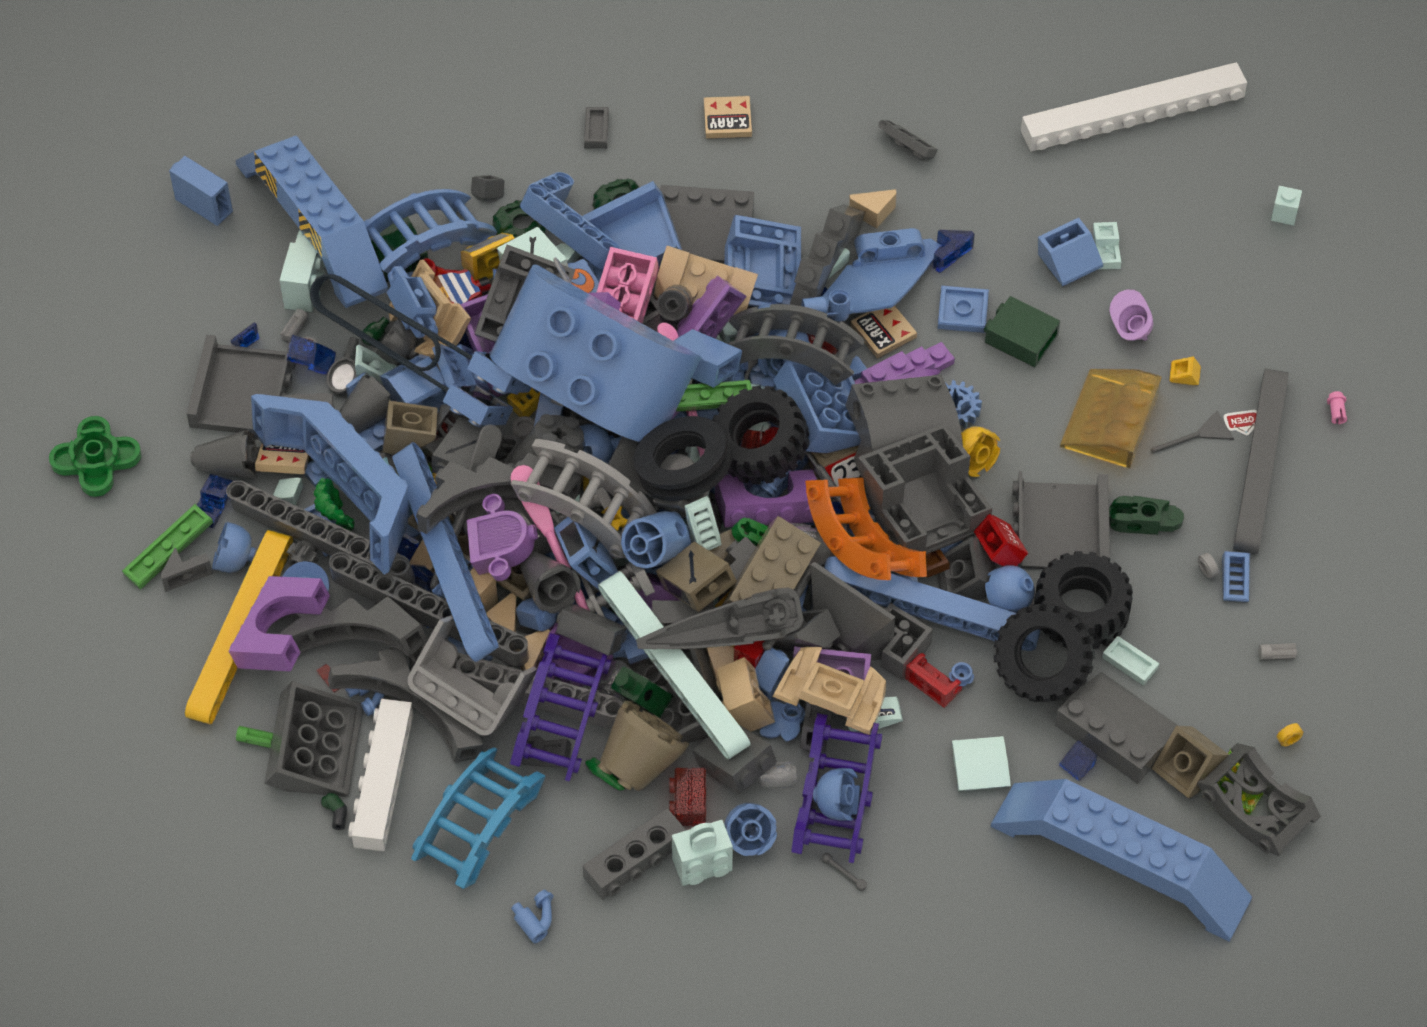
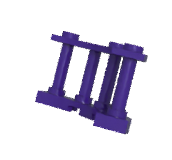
M550 633L543 651L545 654L542 662L540 661L523 714V717L528 718L527 723L522 722L510 765L520 767L523 758H534L568 768L565 780L570 781L572 774H578L582 759L578 758L587 722L589 716L593 718L595 716L598 702H594L602 675H608L612 660L607 659L608 655L604 653L600 660L562 649V646L558 645L560 636ZM563 659L597 669L595 677L558 667L556 663H553V660ZM555 676L592 687L588 701L585 702L548 691V688L544 687L547 677L552 678ZM547 701L584 712L579 730L539 719L540 716L536 715L539 702L544 703ZM536 729L576 740L571 758L533 748L532 744L528 743L531 730L536 731Z
M817 713L809 755L810 758H814V762L810 761L809 770L806 773L802 794L803 802L802 807L799 808L791 852L802 854L804 845H809V843L849 849V863H854L856 854H861L864 839L860 838L865 807H871L873 792L868 790L875 749H880L882 734L878 733V723H874L871 735L831 728V725H826L828 715ZM829 738L869 745L867 764L826 757L827 754L822 753L824 740L829 741ZM825 767L833 769L849 768L853 769L854 772L865 774L857 819L852 821L833 820L824 816L823 813H817L816 809H812L814 801L813 791L817 787L819 769H824ZM819 823L854 829L852 839L813 833L811 829H808L809 824Z

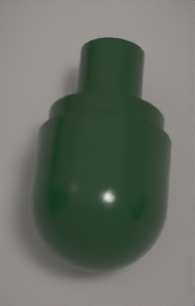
M383 316L378 322L373 321L369 323L362 332L379 342L384 337V329L390 322ZM361 339L365 345L372 346L368 342Z

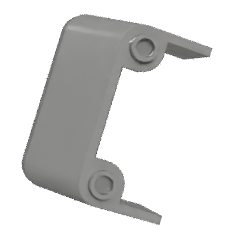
M452 615L438 621L408 676V685L413 692L476 733L489 735L499 728L519 704L533 680L537 668L532 667L521 672L515 683L505 682L497 688L495 693L489 691L453 667L458 658V650L446 637L455 621Z

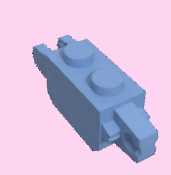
M394 266L387 275L391 287L386 292L394 308L438 334L439 331L433 319L436 315L437 307L422 278L409 277L402 266ZM402 321L405 329H411L414 336L417 338L425 337V334Z

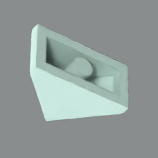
M360 344L357 345L355 357L356 376L358 377L364 372L368 373L369 378L371 376L384 386L380 375L392 370L396 365L389 364L375 352Z

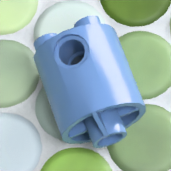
M662 511L635 519L627 524L622 533L621 545L623 553L629 562L636 567L646 569L667 563L691 544V539L689 538L688 527L679 513Z

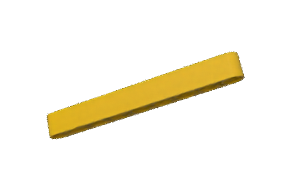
M271 530L265 533L185 708L186 718L206 724L213 723L238 669L229 653L230 646L234 642L268 577H280L289 556L287 550L293 543V536Z

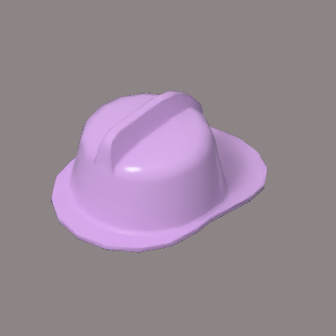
M1127 289L1119 292L1111 301L1109 310L1118 333L1126 340H1148L1147 336L1151 333L1154 323L1152 313L1145 298L1135 290Z

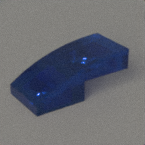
M292 335L286 360L307 365L308 370L327 375L335 361L336 352L314 341Z
M212 474L209 475L200 491L201 498L197 503V506L212 518L213 523L209 526L210 528L216 526L228 500L226 489L233 482V480Z

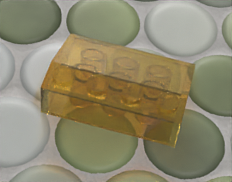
M1090 369L1060 447L1130 468L1158 397L1162 376L1139 369Z

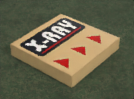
M750 96L704 98L706 139L752 137Z
M895 306L867 312L853 319L850 323L852 329L865 339V345L877 359L917 338L915 329Z
M262 443L255 463V470L260 472L305 474L310 456L301 449L276 445L265 447Z

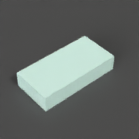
M1119 636L1114 639L1102 655L1104 660L1143 686L1159 667L1158 662Z

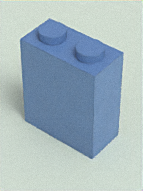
M186 156L173 164L169 172L175 200L216 226L233 212L228 183Z
M694 329L674 340V342L702 357L692 379L714 388L739 370L742 355L741 349Z

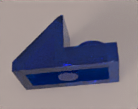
M939 230L937 243L942 246L934 253L933 268L938 273H941L973 249L975 234L972 231Z

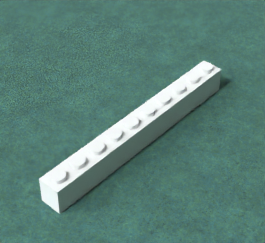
M1236 62L1023 116L1021 133L1030 152L1044 150L1051 146L1067 144L1079 139H1087L1098 134L1130 128L1134 125L1153 122L1165 117H1173L1188 111L1192 112L1200 108L1216 106L1232 100L1236 101L1245 97L1247 81Z

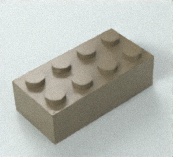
M777 516L769 524L722 606L772 589L786 587L795 589L821 543Z

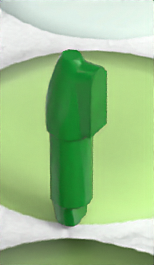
M592 757L585 762L588 769L595 776L601 778L611 787L619 791L625 789V787L618 783L619 779L613 774L605 773L598 767L600 764L598 759Z

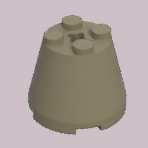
M624 701L617 712L598 767L609 775L613 773L619 777L618 783L626 789L631 790L634 788L640 791L683 755L689 743L686 741L682 743L680 740L683 736L656 715H651L644 710L640 712L639 705L630 701Z

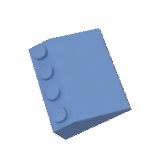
M786 360L773 381L777 389H781L793 398L806 420L809 428V446L805 450L807 452L830 453L858 446L861 439L845 406L851 386L855 384L852 376L834 385L828 378L806 365Z

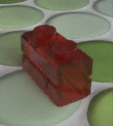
M676 768L675 778H669V793H675V801H669L670 812L682 826H696L706 823V769Z

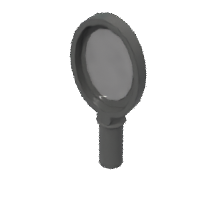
M356 337L349 338L344 358L335 361L328 371L327 384L330 391L336 395L346 394V385L357 377L354 359L359 339Z

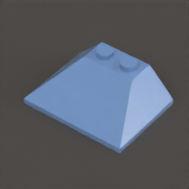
M735 215L725 244L724 264L758 274L748 306L759 307L765 302L769 305L790 304L796 285L794 281L801 261V227Z

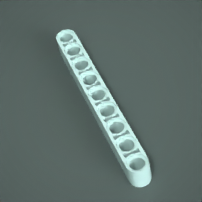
M621 571L598 584L604 599L635 639L664 627ZM643 649L726 759H731L751 745L747 735L681 649Z

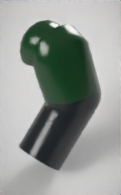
M328 793L322 797L321 805L327 810L331 809L334 813L332 828L343 830L346 823L347 806L337 794Z

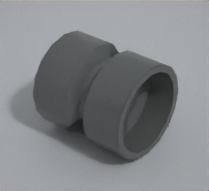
M682 285L669 286L657 300L659 314L671 321L681 319L692 306L691 292Z

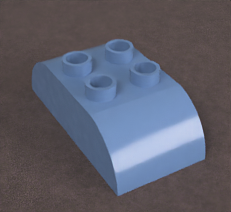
M537 264L532 265L490 353L492 361L511 376L593 423L638 442L655 427L672 419L702 358Z

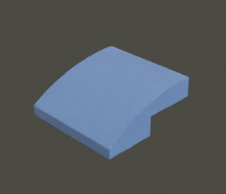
M440 344L441 355L438 365L448 388L451 384H461L463 386L466 384H477L486 391L490 390L487 383L474 378V373L467 369L471 361L470 359ZM462 344L457 346L473 356V349ZM434 346V347L432 348V350H433V353H434V355H435L436 352H435V346Z

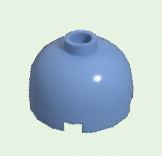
M581 425L580 427L584 434V452L608 464L613 455L611 440L615 439L614 436H609L608 432L599 425Z
M230 522L225 523L218 540L217 552L214 554L212 569L226 573L238 572L247 561L252 562L256 548L251 547L252 538L243 527Z
M1007 565L989 572L988 576H990V579L985 584V590L990 605L1015 613L1031 605L1034 599L1035 588L1030 575L1024 569L1014 565Z
M838 768L830 770L822 775L817 783V787L814 788L813 799L817 803L819 810L829 819L852 821V814L858 813L861 791L860 785H855L853 778L858 777L853 769Z
M744 803L737 805L729 812L724 822L733 850L743 856L765 853L772 847L777 837L774 816L768 809L759 804Z

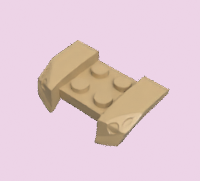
M666 246L656 279L654 296L658 300L659 296L669 286L682 285L691 292L693 305L705 293L707 284L718 275L747 296L733 314L735 315L747 310L758 274Z
M420 260L411 277L422 278L437 307L436 315L433 318L439 331L437 335L456 346L460 342L471 317L459 303H451L433 281L435 273L424 260ZM390 302L389 306L394 308L392 302ZM389 313L391 322L398 319ZM425 335L423 337L425 342L416 347L415 352L434 359L435 355L432 348L435 345Z
M822 647L800 648L789 664L773 697L795 706L798 705L800 699L807 701L812 705H817L835 714L847 717L845 726L870 735L884 701L886 680L871 666L865 680L819 663L818 659Z

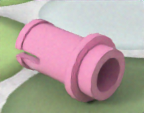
M1339 391L1330 393L1329 398H1327L1333 424L1337 423L1336 419L1338 424H1343L1347 421L1345 410L1347 399Z

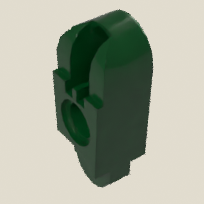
M1134 495L1133 497L1119 496L1113 500L1109 507V527L1120 533L1158 535L1159 531L1174 532V530L1180 529L1183 524L1184 513L1176 506L1169 505L1170 501Z

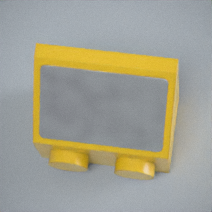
M500 233L460 251L462 267L470 271L474 280L485 276L488 279L493 278V269H497L500 263L497 248L515 239L512 234Z

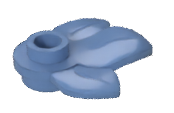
M772 701L771 706L775 722L762 727L760 735L770 739L781 735L786 742L793 740L800 733V724L804 721L805 717L804 708L799 703L795 706L790 703L783 704L778 701Z

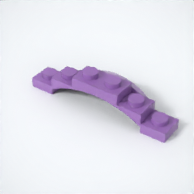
M942 342L926 350L921 346L906 355L901 351L862 371L861 378L854 382L855 384L938 375L941 370L953 365L955 358Z

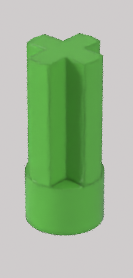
M244 726L238 727L236 741L271 748L272 732Z

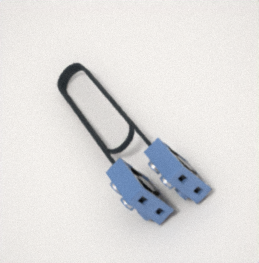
M335 274L321 275L311 285L310 300L318 312L447 392L443 402L450 406L452 412L458 415H465L469 418L468 421L477 427L489 424L506 425L513 407L477 384H466L465 386L451 384L448 388L422 372L429 371L438 363L441 355L439 341L470 359L471 361L467 369L474 373V378L481 382L492 384L493 390L501 394L508 392L519 394V392H530L531 390L529 385L497 366L490 358L491 352L475 351L473 356L340 276ZM327 279H333L428 336L435 345L436 353L432 363L427 367L416 366L326 309L319 297L321 285Z

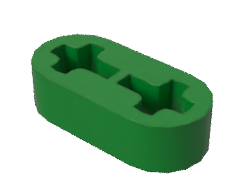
M742 518L732 526V535L738 542L746 536L757 546L768 526L749 518Z

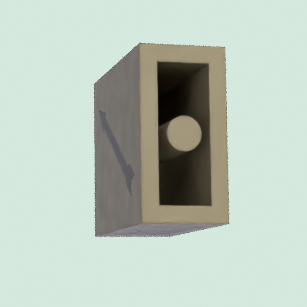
M695 541L656 571L664 590L697 612L737 582L729 563Z

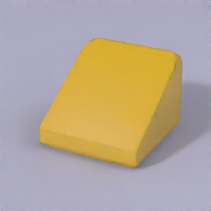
M1194 356L1171 362L1170 382L1199 385L1201 366Z

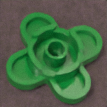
M90 416L83 419L77 427V438L74 441L71 440V442L55 446L49 454V462L55 473L63 476L79 475L82 491L94 497L102 496L111 490L114 484L113 472L115 470L132 468L141 459L139 443L132 437L112 436L108 421L100 416Z

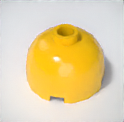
M974 426L961 432L963 447L970 455L968 475L978 477L980 475L977 473L984 468L986 472L989 471L997 461L1000 454L997 440L1000 441V438L994 432L983 427Z

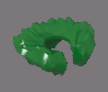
M321 478L316 485V489L313 491L316 511L329 520L335 521L336 525L352 532L355 521L341 510L343 503L339 497V490L334 488L331 479Z

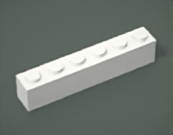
M381 699L380 707L375 708L373 723H376L375 730L370 731L368 745L371 746L370 753H365L363 767L366 768L365 776H360L359 779L360 799L356 798L354 802L355 822H350L348 836L352 837L354 848L385 851L414 716L412 702Z

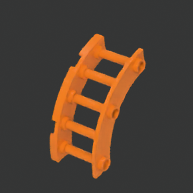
M864 478L838 479L839 486L828 487V480L805 481L808 504L816 528L830 551L848 568L863 576L877 580H891L892 571L910 577H927L926 551H916L902 545H896L889 540V536L882 530L877 522H873L868 512L870 507L865 493ZM840 496L845 514L835 513L830 497ZM841 524H849L855 537H851Z

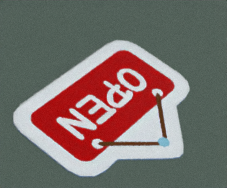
M1257 410L1225 414L1224 421L1229 431H1238L1248 436L1254 429Z

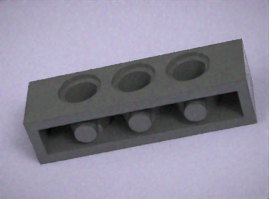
M667 808L583 865V878L602 900L608 896H614L629 881L634 882L639 879L648 868L661 864L664 858L672 853V835L686 831V829ZM655 839H660V840H662L663 842H662V843H659V844H656V843H653L652 841L655 840ZM636 853L642 855V856L639 857V858H633V857H631V855L636 854ZM612 868L621 869L619 872H611L609 870Z

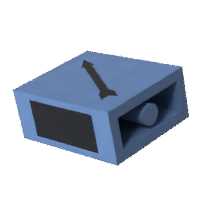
M567 517L554 527L570 566L598 590V584L618 572L605 546L581 524Z

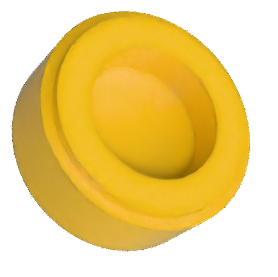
M1294 723L1283 728L1276 738L1281 746L1286 747L1299 741L1304 732L1298 723Z

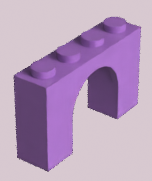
M789 471L788 494L778 498H764L753 495L745 489L743 482L739 481L737 477H732L730 474L725 475L715 486V499L725 528L732 527L742 518H749L764 525H769L777 516L790 524L814 522L808 504L805 484L806 480H817L814 471Z
M268 577L234 642L230 646L229 653L237 668L274 671L292 670L301 653L292 635L267 634L266 632L275 621L289 614H321L330 597L321 578Z

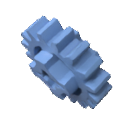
M952 380L951 385L948 386L947 383L946 385L953 402H955L954 405L956 406L959 423L966 429L968 428V422L974 424L976 417L980 416L982 400H979V392L973 393V386L966 388L965 382L962 381L960 385H956L955 380Z

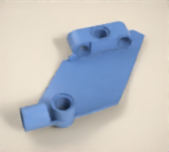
M915 228L859 235L854 240L858 259L852 265L845 267L823 296L802 299L801 306L824 312L828 318L839 322L848 319L850 314L892 308L912 289L941 251L942 245L932 239L922 240L920 231Z

